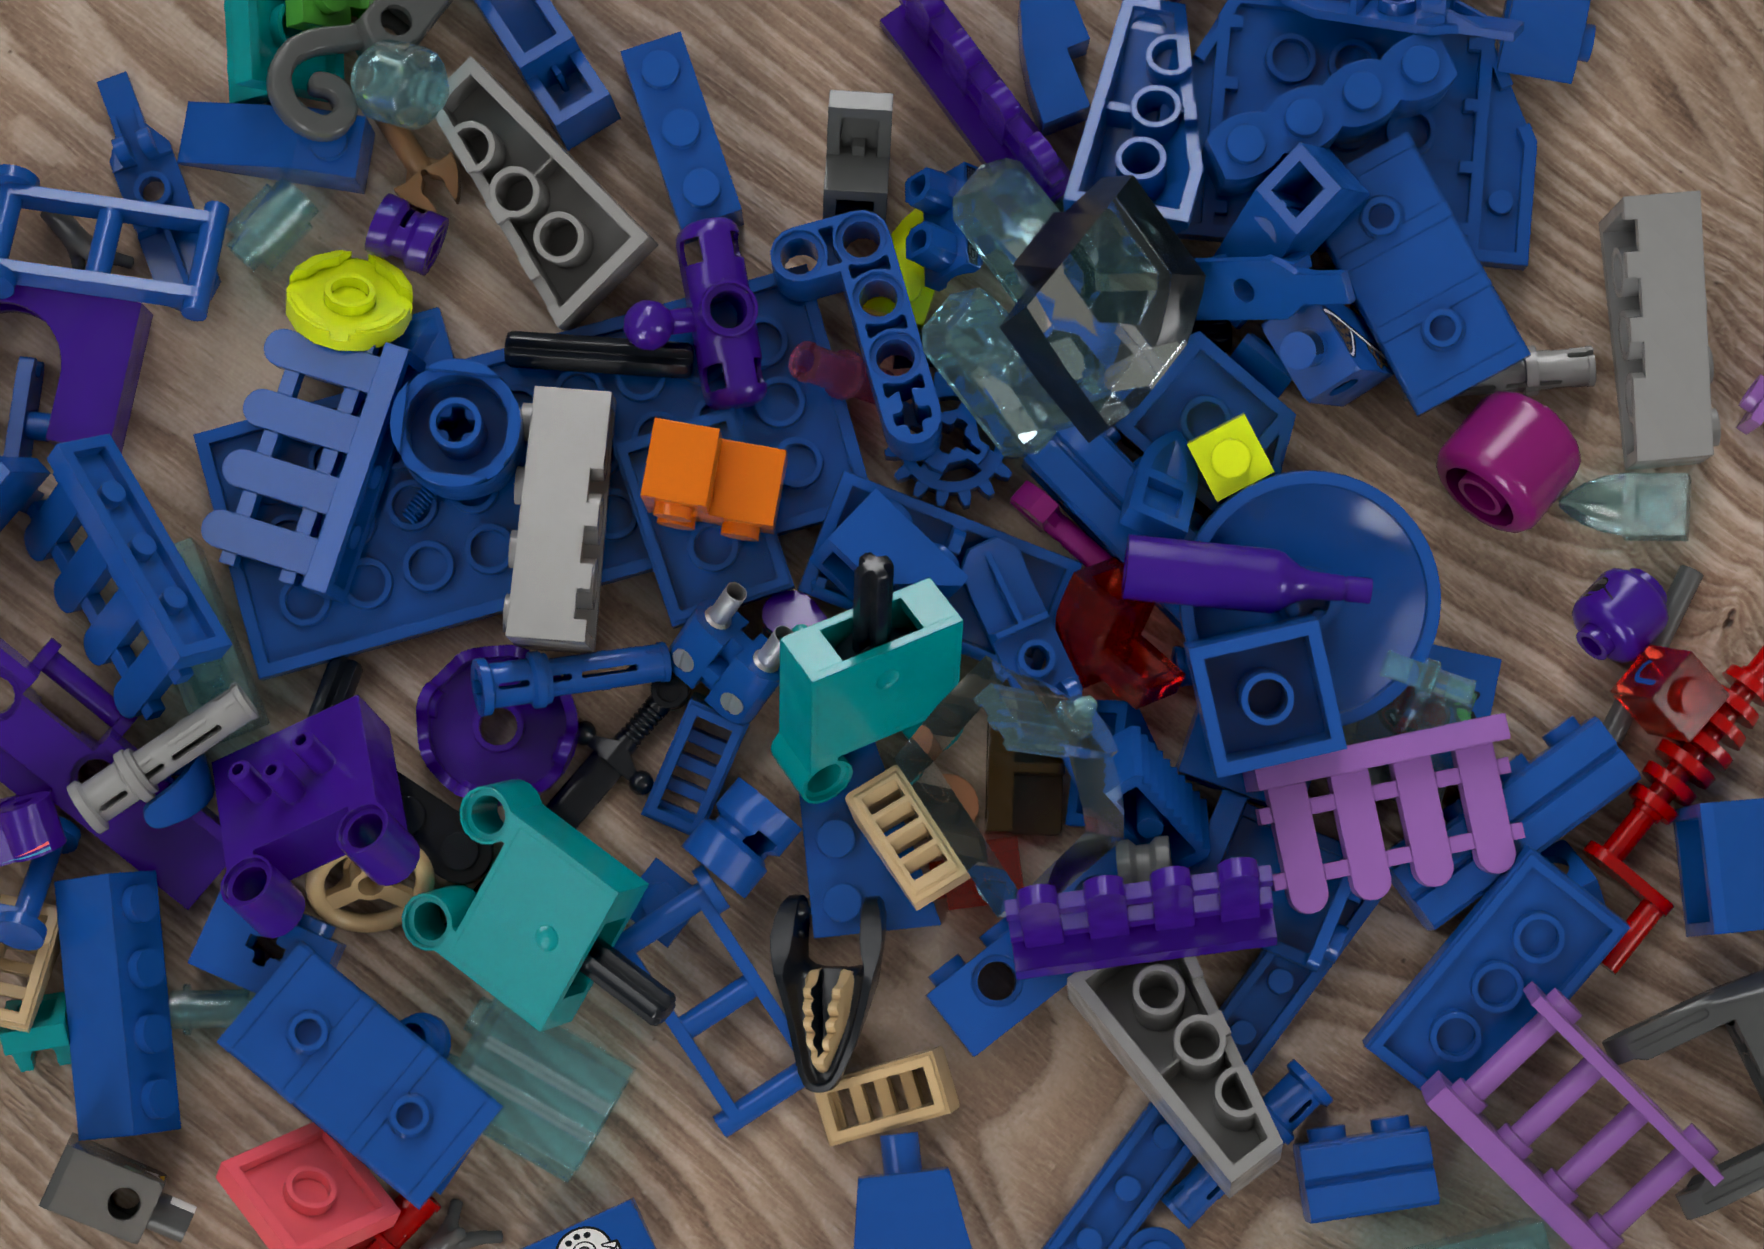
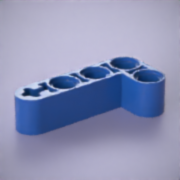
M859 210L799 225L781 232L774 240L770 250L774 281L779 292L786 298L797 302L812 301L844 293L881 426L891 452L900 459L910 462L922 461L932 456L939 448L943 438L941 407L890 231L885 221L876 213ZM866 238L874 241L879 246L868 257L858 258L846 251L849 244L857 239ZM798 255H806L817 261L816 266L805 274H794L784 268L791 258ZM874 297H886L896 304L895 308L885 316L875 317L862 309L863 305ZM892 355L907 357L913 363L912 368L901 376L885 374L880 370L879 366L884 359ZM911 398L916 420L919 425H922L923 429L918 434H911L908 426L904 425L902 402Z

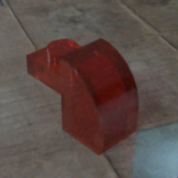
M1116 557L1073 573L1057 610L1055 630L1076 674L1079 675L1083 689L1104 681L1120 699L1128 702L1137 710L1177 693L1186 674L1141 635L1156 602L1122 599L1124 564Z

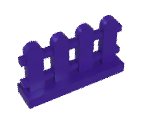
M899 0L901 5L880 19V27L1028 225L1063 200L1071 174L1070 170L943 0Z
M1236 857L1220 862L1217 865V872L1191 875L1190 869L1184 866H1169L1153 871L1150 874V881L1124 884L1123 878L1120 876L1102 875L1086 880L1083 883L1084 890L1057 893L1056 887L1050 884H1035L1023 887L1016 892L1017 899L1004 900L1006 919L1009 921L1017 980L1277 945V934L1272 909L1271 887H1269L1273 886L1271 865L1258 866L1257 860L1254 858Z

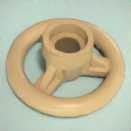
M420 848V858L414 869L416 877L414 889L400 882L390 886H383L372 881L347 855H344L307 872L305 891L312 909L329 924L351 932H381L402 925V913L407 902L418 894L434 890L435 873L429 857ZM342 860L343 877L334 887L325 890V880L329 871ZM380 898L397 905L386 911L369 914L354 913L340 908L358 899L376 900Z

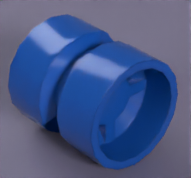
M738 777L716 803L719 816L715 820L703 819L681 847L745 899L767 873L764 860L768 856L780 857L801 832L802 828L746 781Z

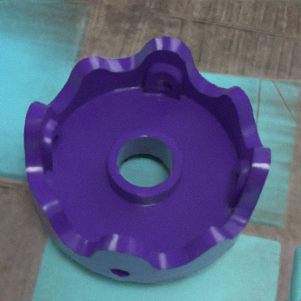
M496 645L462 651L432 680L427 682L419 694L416 705V722L420 754L433 775L448 790L459 797L464 798L470 790L479 786L510 779H521L530 783L537 790L538 794L541 795L549 790L565 773L575 754L579 736V718L572 694L554 697L553 703L547 704V707L541 709H534L531 704L496 708L505 709L513 713L517 721L515 736L506 744L493 745L488 743L482 735L481 724L484 717L478 714L473 698L471 684L472 660L484 658L489 664L524 659L529 650L523 647ZM561 675L553 676V679L562 678ZM520 681L501 683L499 686L518 684ZM498 801L497 807L503 806L500 801Z

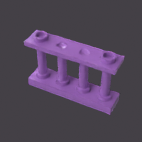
M1531 981L1523 991L1530 1004L1538 1013L1467 1081L1460 1077L1452 1084L1438 1070L1420 1089L1426 1104L1573 1249H1619L1618 1246L1625 1241L1621 1234L1693 1167L1714 1187L1720 1183L1724 1177L1712 1160L1719 1153V1150L1693 1123L1682 1130L1575 1024L1582 1017V1014L1557 988H1554L1546 995ZM1558 1031L1584 1058L1512 1126L1506 1122L1498 1129L1482 1113L1488 1106L1485 1099ZM1604 1077L1630 1103L1558 1171L1551 1167L1544 1174L1527 1158L1534 1151L1530 1145L1598 1080ZM1649 1121L1675 1148L1603 1216L1596 1212L1589 1219L1573 1203L1579 1197L1576 1189Z

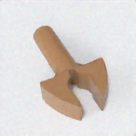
M386 106L376 113L374 121L407 170L406 182L394 188L396 195L408 200L411 208L421 213L427 211L437 213L423 193L426 185L423 177L429 175L433 180L442 181L456 204H459L461 180L459 167L453 153H448L441 160L428 157L401 115L395 113L397 109L394 106Z

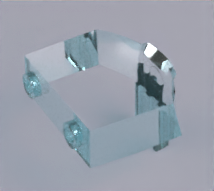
M986 655L937 705L894 757V760L975 882L980 896L990 905L997 918L1006 917L1004 900L1017 899L1016 892L1018 889L934 763L936 758L981 707L988 714L987 721L993 730L999 731L1005 739L1003 745L1008 751L1059 758L1069 756L1083 808L1086 832L1032 885L1050 884L1056 887L1057 893H1062L1124 838V808L1121 784L1113 756L1119 750L1109 729L1096 712L1097 701L1090 695L1082 697L1080 694L1069 697L1054 686L1015 672ZM1011 675L1022 689L1004 686L1002 683Z

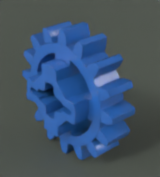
M939 371L934 374V386L939 402L948 400L962 401L957 409L941 412L942 432L950 434L954 431L955 427L961 429L964 432L962 443L968 449L964 451L961 448L955 447L947 454L940 450V443L936 452L924 459L921 467L916 461L910 462L900 459L891 452L889 447L884 450V456L887 461L901 460L903 465L894 474V480L897 484H900L912 478L916 482L912 497L922 499L928 491L936 494V506L944 509L948 497L957 496L962 509L966 510L970 509L971 493L974 491H978L988 501L994 497L995 492L990 482L993 477L1004 482L1010 480L1012 472L1002 461L1003 459L1019 458L1021 447L1007 442V437L1018 433L1021 427L1019 421H1004L1002 418L1011 404L1008 397L999 399L994 403L988 398L992 382L989 380L984 381L977 390L969 388L968 372L961 371L956 385H947L944 375ZM902 402L904 425H907L910 431L912 430L916 434L922 432V425H919L916 420L913 403ZM983 415L990 422L994 432V451L990 450L989 445L982 442L979 437L977 425ZM967 468L976 474L962 481L950 482L942 480L947 472Z

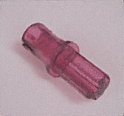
M811 341L801 342L792 351L789 359V370L792 377L796 378L797 381L823 387L831 397L839 400L853 397L875 405L864 360L859 353L849 349L835 352L818 346ZM879 367L885 374L894 376L890 370Z

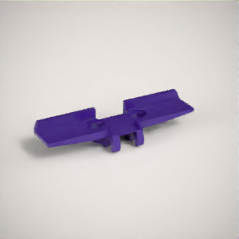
M51 637L31 661L27 660L0 638V677L12 685L15 693L14 702L6 710L0 711V782L19 797L40 791L50 792L53 802L138 871L156 870L158 887L189 910L226 867L219 817L205 806L186 820L165 828H153L146 823L143 817V809L146 802L139 800L108 821L109 829L102 834L94 831L74 805L68 794L67 786L73 781L80 782L78 777L79 769L85 762L92 759H103L112 764L114 762L113 754L119 750L131 748L134 752L138 749L122 736L138 717L130 719L123 717L115 705L114 697L60 654L58 650L62 645ZM41 671L110 726L99 741L83 730L80 734L40 703L42 697L30 686L38 678ZM168 776L158 783L159 791L155 793V796L170 786L175 779Z

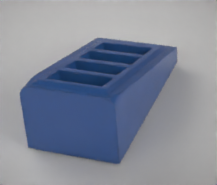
M694 692L689 700L641 813L643 816L687 835H691L703 819H709L750 725V722L747 724H736L728 721L704 701L707 697L706 695ZM697 717L732 731L729 740L727 741L695 727L694 724ZM686 742H691L721 755L718 765L684 751ZM676 765L710 779L711 782L708 789L673 775ZM669 789L701 803L698 812L694 813L662 799L665 790Z

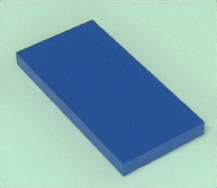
M1526 844L1516 856L1512 867L1500 875L1362 1040L1364 1047L1418 1089L1438 1070L1452 1084L1460 1077L1467 1081L1538 1013L1530 1004L1523 991L1531 981L1546 995L1554 988H1557L1570 1000L1631 927L1620 916L1535 849Z

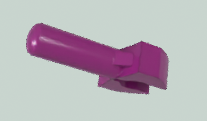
M1026 480L1010 498L1011 501L1009 503L1026 521L1039 532L1044 530L1053 539L1058 541L1063 548L1083 563L1094 575L1103 577L1112 569L1115 561L1114 558L1060 511L1059 504L1039 487Z

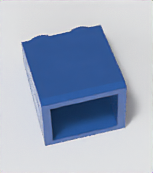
M1764 798L1699 803L1675 809L1679 815L1673 821L1686 937L1764 930Z

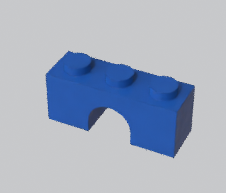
M681 31L620 51L624 69L642 122L650 138L680 231L689 223L713 217H727L733 220L737 227L744 225L742 208ZM695 237L685 241L684 244L686 245L691 242L699 240V238Z

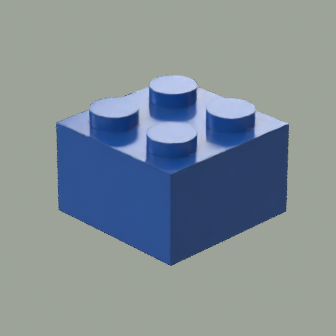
M1311 613L1183 642L1211 769L1217 778L1347 749L1319 620Z

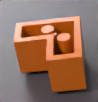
M655 417L640 496L647 512L653 513L657 517L656 523L659 525L681 530H695L696 521L722 525L720 532L722 536L758 542L760 532L775 533L788 462L787 450L722 439L721 431L718 428Z

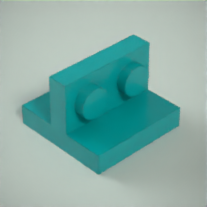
M224 0L229 103L264 104L270 102L266 88L268 68L281 45L288 38L302 32V30L286 27L285 0ZM344 54L314 57L298 65L292 75V85L297 97L329 103L324 99L310 96L307 92V82L310 76L318 71L329 72L345 80Z

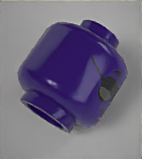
M1613 568L1602 573L1580 596L1572 610L1573 622L1578 630L1576 639L1581 648L1598 660L1608 658L1612 661L1626 663L1637 659L1662 633L1669 620L1666 605L1667 595L1663 587L1647 572L1637 568L1628 570Z

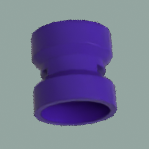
M388 193L380 203L370 224L365 241V251L381 258H387L391 255L403 260L406 269L425 276L440 253L448 231L449 218L433 211L419 213L411 209L408 200Z

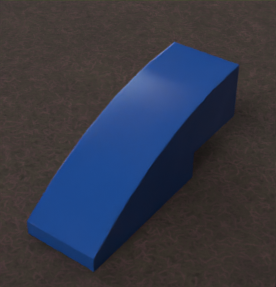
M473 0L567 151L621 119L610 93L580 50L574 35L550 0Z
M1019 0V53L1026 95L1035 124L1044 137L1087 121L1090 103L1072 60L1087 54L1090 37L1074 0Z

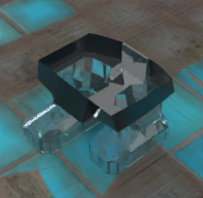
M1004 158L980 165L953 197L954 222L1014 301L1015 306L1008 313L988 291L980 288L950 294L922 328L923 352L1003 456L1020 458L1027 455L1040 454L1057 431L1076 427L1088 443H1090L1141 404L1187 345L1202 298L1206 275L1134 175L1102 177L1066 212H1060L1020 161Z

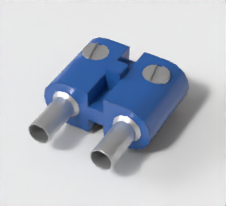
M731 582L725 587L718 599L706 598L700 601L668 650L672 671L691 689L702 682L711 690L705 698V702L728 721L736 724H747L756 717L780 684V638L793 633V631L786 626H778L769 639L761 633L752 641L743 632L749 621L737 611L747 597V592L739 583Z

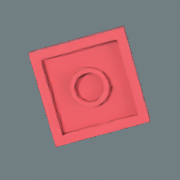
M314 1122L221 1162L216 1175L217 1181L268 1249H347L394 1227L401 1212L367 1166Z

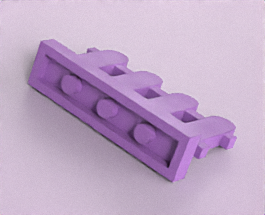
M1506 713L1488 715L1349 744L1347 749L1243 772L1246 793L1264 790L1267 807L1255 809L1258 826L1271 823L1281 873L1272 874V891L1285 889L1288 904L1292 909L1299 913L1313 914L1323 909L1328 901L1329 892L1326 880L1347 876L1350 889L1355 896L1363 900H1378L1384 897L1391 887L1389 870L1391 866L1410 863L1414 879L1426 887H1439L1450 880L1454 871L1452 853L1472 850L1475 864L1486 873L1499 874L1509 870L1516 859L1514 840L1525 838L1522 822L1511 824L1509 822L1500 775L1512 772L1508 757L1496 759L1493 742L1511 738ZM1450 751L1454 768L1434 772L1430 755ZM1388 764L1392 781L1371 785L1368 768ZM1326 777L1330 794L1309 798L1305 781ZM1458 784L1468 833L1448 837L1437 788ZM1395 797L1406 846L1385 850L1375 801ZM1333 810L1343 859L1322 863L1312 815Z

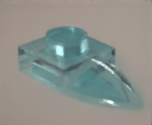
M1620 473L1606 475L1585 482L1571 490L1559 500V507L1582 525L1603 533L1621 535L1625 541H1689L1692 479L1688 473Z

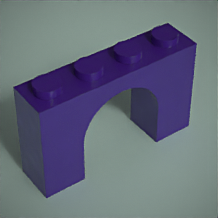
M16 285L12 296L0 299V314L22 313L43 320L54 333L60 349L61 371L45 439L56 446L58 443L110 433L122 454L153 314L139 302Z

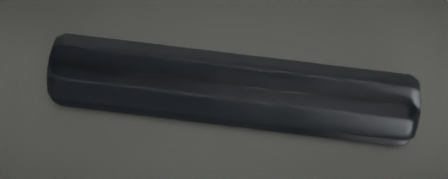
M511 331L507 333L505 339L504 359L506 364L512 368L687 379L691 377L693 372L694 350L693 346L688 342L668 341L663 347L656 350H643L634 346L627 338Z

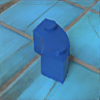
M1505 0L1502 18L1524 21V31L1514 42L1497 40V71L1572 84L1577 62H1588L1594 45L1596 26L1586 23L1591 0Z

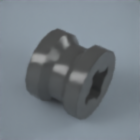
M1168 835L1154 837L1149 844L1135 845L1129 839L1116 840L1118 876L1123 878L1124 884L1150 881V874L1153 871L1172 866Z

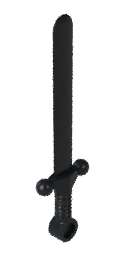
M673 671L669 682H653L651 684V694L645 700L646 703L642 704V708H638V712H635L633 715L634 717H631L629 722H626L625 727H622L621 731L619 730L612 739L597 736L596 729L591 722L579 721L577 744L588 745L594 751L549 801L546 807L576 829L621 776H624L629 781V788L634 794L641 796L648 794L654 784L653 777L647 771L636 770L632 754L641 745V741L646 739L645 736H648L650 731L654 730V726L658 725V721H661L662 717L664 718L670 710L679 709L688 702L691 688L675 675ZM487 874L473 889L476 894L479 891L482 883L484 882Z

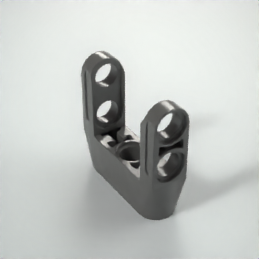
M1764 969L1706 990L1602 1041L1607 1055L1617 1065L1633 1059L1650 1060L1725 1024L1764 1104ZM1764 1143L1716 1165L1724 1179L1715 1187L1701 1173L1693 1176L1686 1188L1675 1194L1686 1219L1691 1220L1707 1215L1764 1188Z

